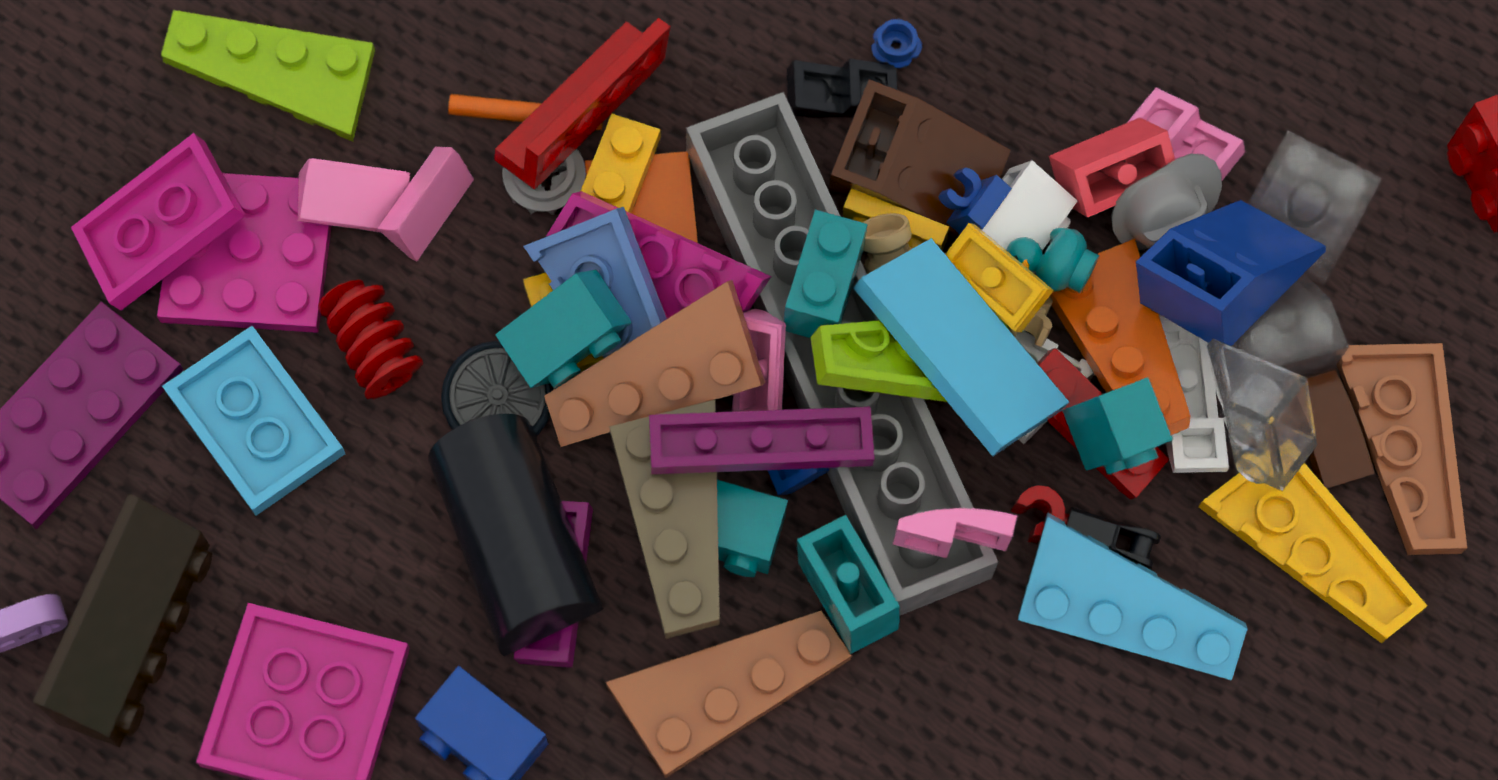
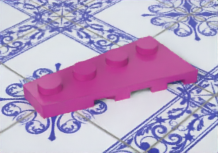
M583 191L572 193L546 236L560 232L618 207ZM626 211L667 319L729 280H733L743 313L747 312L772 277Z

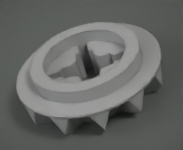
M575 149L553 171V173L558 172L559 175L552 177V185H550L549 191H545V187H542L541 184L535 190L504 167L502 171L503 183L513 204L518 203L531 214L535 211L554 215L558 209L565 206L572 193L581 191L586 176L584 160L579 151Z

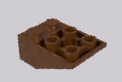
M869 79L832 170L828 190L848 197L852 188L949 226L946 222L955 210L945 207L938 196L942 191L949 188L954 190L960 197L964 196V185L953 176L955 172L963 168H970L978 174L980 180L994 175L1001 177L1011 150L925 101ZM949 226L948 236L957 239L960 234Z

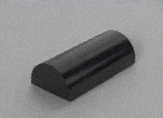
M494 414L462 424L441 437L431 448L428 461L499 652L505 657L604 610L530 421L517 414Z

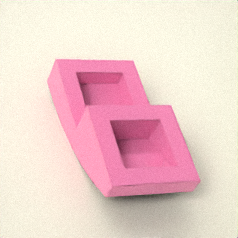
M1158 88L1153 90L1128 121L1142 118L1167 130L1175 159L1188 154H1204L1216 162L1221 171L1222 180L1245 153L1242 139L1200 120L1198 107Z
M968 508L940 509L916 513L899 519L893 545L947 558L953 538L1006 551L1013 536L1017 515Z

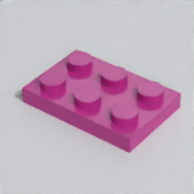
M193 133L79 220L71 229L108 303L119 310H123L246 215L206 142Z

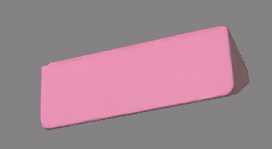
M435 147L377 228L414 261H418L474 181L460 155L452 147Z
M315 158L308 159L299 172L298 221L380 232L377 228L410 183V173Z
M752 309L743 314L765 384L733 394L732 412L782 410L786 323L764 310Z

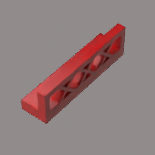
M658 18L642 33L626 21L495 148L494 160L535 190L663 62L671 26Z

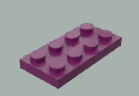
M100 302L0 409V500L37 530L163 393L164 389L162 386L183 371L181 364L103 302Z

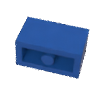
M460 666L454 670L415 717L420 729L424 731L419 740L441 759L446 760L450 754H453L468 766L462 773L468 780H520L548 746L547 737L544 732Z

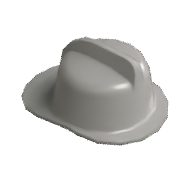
M1188 154L1175 159L1126 188L1116 201L1111 215L1112 230L1119 242L1125 243L1135 239L1138 250L1151 248L1170 228L1212 212L1218 202L1222 189L1221 171L1216 162L1204 154Z

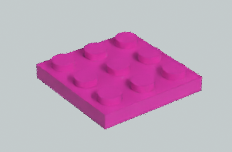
M223 173L246 216L162 279L157 318L160 323L237 328L253 326L254 329L319 333L321 313L318 309V304L324 292L331 225L298 221L299 178Z
M248 603L196 763L200 767L250 780H370L410 650L408 643Z

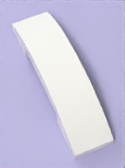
M1159 314L1191 416L1189 428L1171 435L1173 440L1166 443L1173 473L1227 472L1229 463L1224 419L1218 417L1211 346L1208 342Z

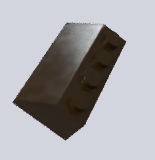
M128 494L33 700V703L58 725L117 747L121 746L125 735L133 736L144 715L145 707L143 704H140V701L148 683L155 685L164 672L167 663V653L163 652L168 638L171 632L179 633L187 620L190 603L185 600L193 582L201 583L211 565L212 552L208 551L210 544L201 531L147 501Z

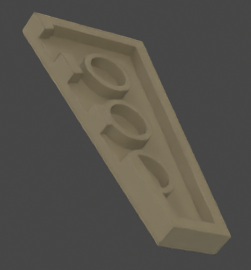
M715 400L660 414L716 412ZM649 416L609 426L665 639L720 625L717 472L651 475Z

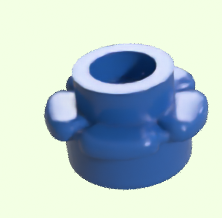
M893 19L877 28L873 35L875 43L871 47L873 56L877 61L889 63V65H894L896 69L909 66L911 59H915L920 55L922 44L916 29L909 22ZM898 42L901 47L894 49L891 44Z

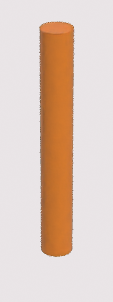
M451 94L448 112L449 115L523 122L542 103ZM603 123L596 130H602Z

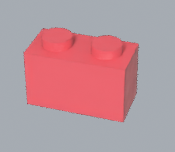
M1137 118L1049 156L1056 182L1078 200L1072 209L1088 218L1114 207L1116 201L1126 188L1174 161L1175 157L1168 131L1145 119Z

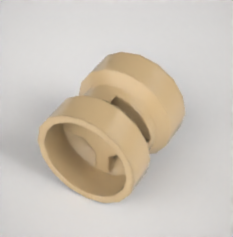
M889 213L878 215L862 222L868 224L863 250L868 252V258L865 261L867 274L913 249L908 244L912 233L906 216Z

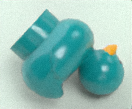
M1061 227L1051 231L1050 238L1052 242L1045 254L1042 253V249L1036 241L1027 237L1017 238L1008 245L1006 251L1030 271L1035 272L1036 276L1054 290L1053 292L1062 291L1068 287L1081 293L1100 256L1087 249V242L1079 231Z

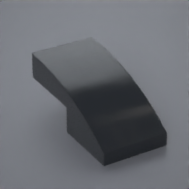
M850 58L842 67L794 60L787 67L788 103L794 116L811 118L854 117L869 79L897 90L896 67L889 64Z

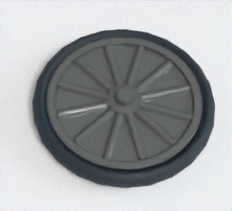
M500 341L485 342L469 348L448 369L441 393L443 413L452 429L474 419L489 415L517 414L530 421L537 436L550 418L544 396L553 391L554 388L550 383L530 388Z

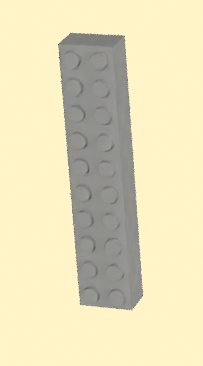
M782 92L687 127L686 151L732 258L772 276L754 302V308L764 310L784 322L785 305L815 209L840 216L786 96ZM861 260L841 324L879 320L853 289L861 277L867 275ZM786 332L784 376L799 409L871 407L875 457L873 466L829 468L830 471L827 474L845 515L900 605V615L990 580L998 564L996 555L990 547L953 538L948 556L943 558L893 545L900 518L940 509H974L925 400L817 385L811 338Z

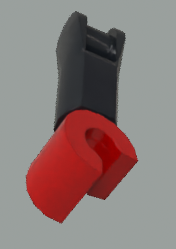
M1037 485L1028 488L1019 496L1010 510L1021 515L1030 508H1037L1044 513L1045 520L1047 513H1050L1063 520L1067 526L1087 537L1089 535L1109 546L1110 550L1133 563H1139L1152 570L1153 561L1149 557L1153 544H1159L1161 536L1158 533L1149 529L1117 522L1074 507H1070L1068 513H1065L1063 499L1050 487ZM1045 521L1035 525L1030 531L1027 542L1039 543ZM1118 534L1132 538L1129 551L1115 548Z

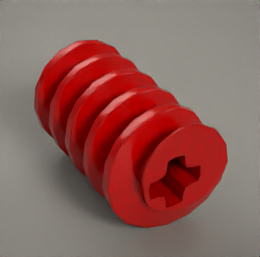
M358 279L344 282L328 291L321 298L318 309L322 316L328 318L326 323L330 332L337 335L336 343L340 351L347 353L345 357L350 369L356 371L355 378L358 385L366 389L364 393L366 399H377L394 392L407 383L412 375L421 368L423 360L421 356L417 355L403 357L411 351L414 345L411 338L405 337L394 340L404 330V325L401 320L385 322L392 316L395 310L392 303L389 302L376 304L385 295L383 286L376 284L365 287L364 281Z

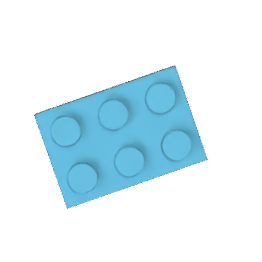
M250 326L162 386L255 516L345 455V451L339 441L253 326Z

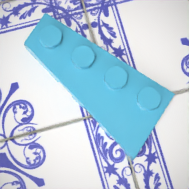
M1047 513L1018 615L1019 621L1232 680L1247 632L1245 622L1186 589L1176 587L1158 577L1154 571L1139 563H1133L1110 550L1109 546L1089 535L1088 537L1067 526L1063 520Z

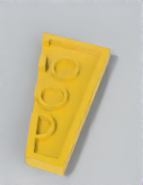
M1284 439L1205 498L1199 505L1201 510L1380 643L1387 640L1427 607V604Z

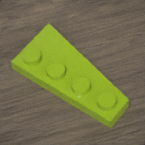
M173 10L161 57L164 63L218 86L229 87L247 95L249 99L266 106L267 104L293 114L299 120L311 125L317 124L336 132V135L353 142L375 48L374 44L370 42Z
M880 320L822 325L811 336L817 385L947 402Z

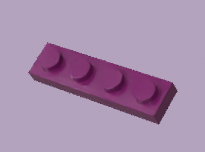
M871 407L649 415L651 475L873 466L875 460Z

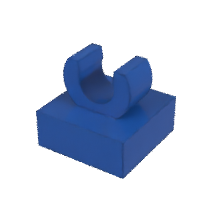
M970 168L957 170L953 176L964 185V196L960 197L951 188L942 191L938 196L945 207L955 210L946 223L959 234H961L968 223L975 224L980 229H983L1012 188L998 175L980 180L978 174Z

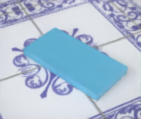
M932 238L861 277L853 287L992 456L1061 412L1069 403L1067 398Z

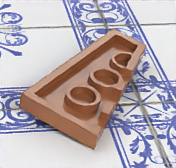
M1443 343L1337 345L1332 352L1407 554H1462L1467 549Z
M818 611L606 682V687L664 777L667 778L851 660L852 655L823 612Z

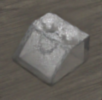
M1287 131L1248 204L1326 246V252L1304 273L1307 277L1324 285L1360 222L1382 178Z
M1303 274L1226 352L1221 350L1220 352L1235 393L1238 394L1334 368L1349 348L1331 298Z
M1212 339L1207 345L1219 410L1221 418L1224 419V428L1236 471L1253 483H1265L1283 491L1318 445L1307 378Z

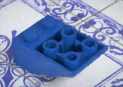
M1239 200L1170 228L1136 261L1140 303L1221 351L1226 352L1326 252V246L1248 203Z

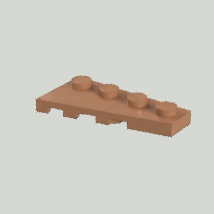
M733 280L725 282L546 394L544 397L560 447L610 432L609 426L720 399L765 384Z

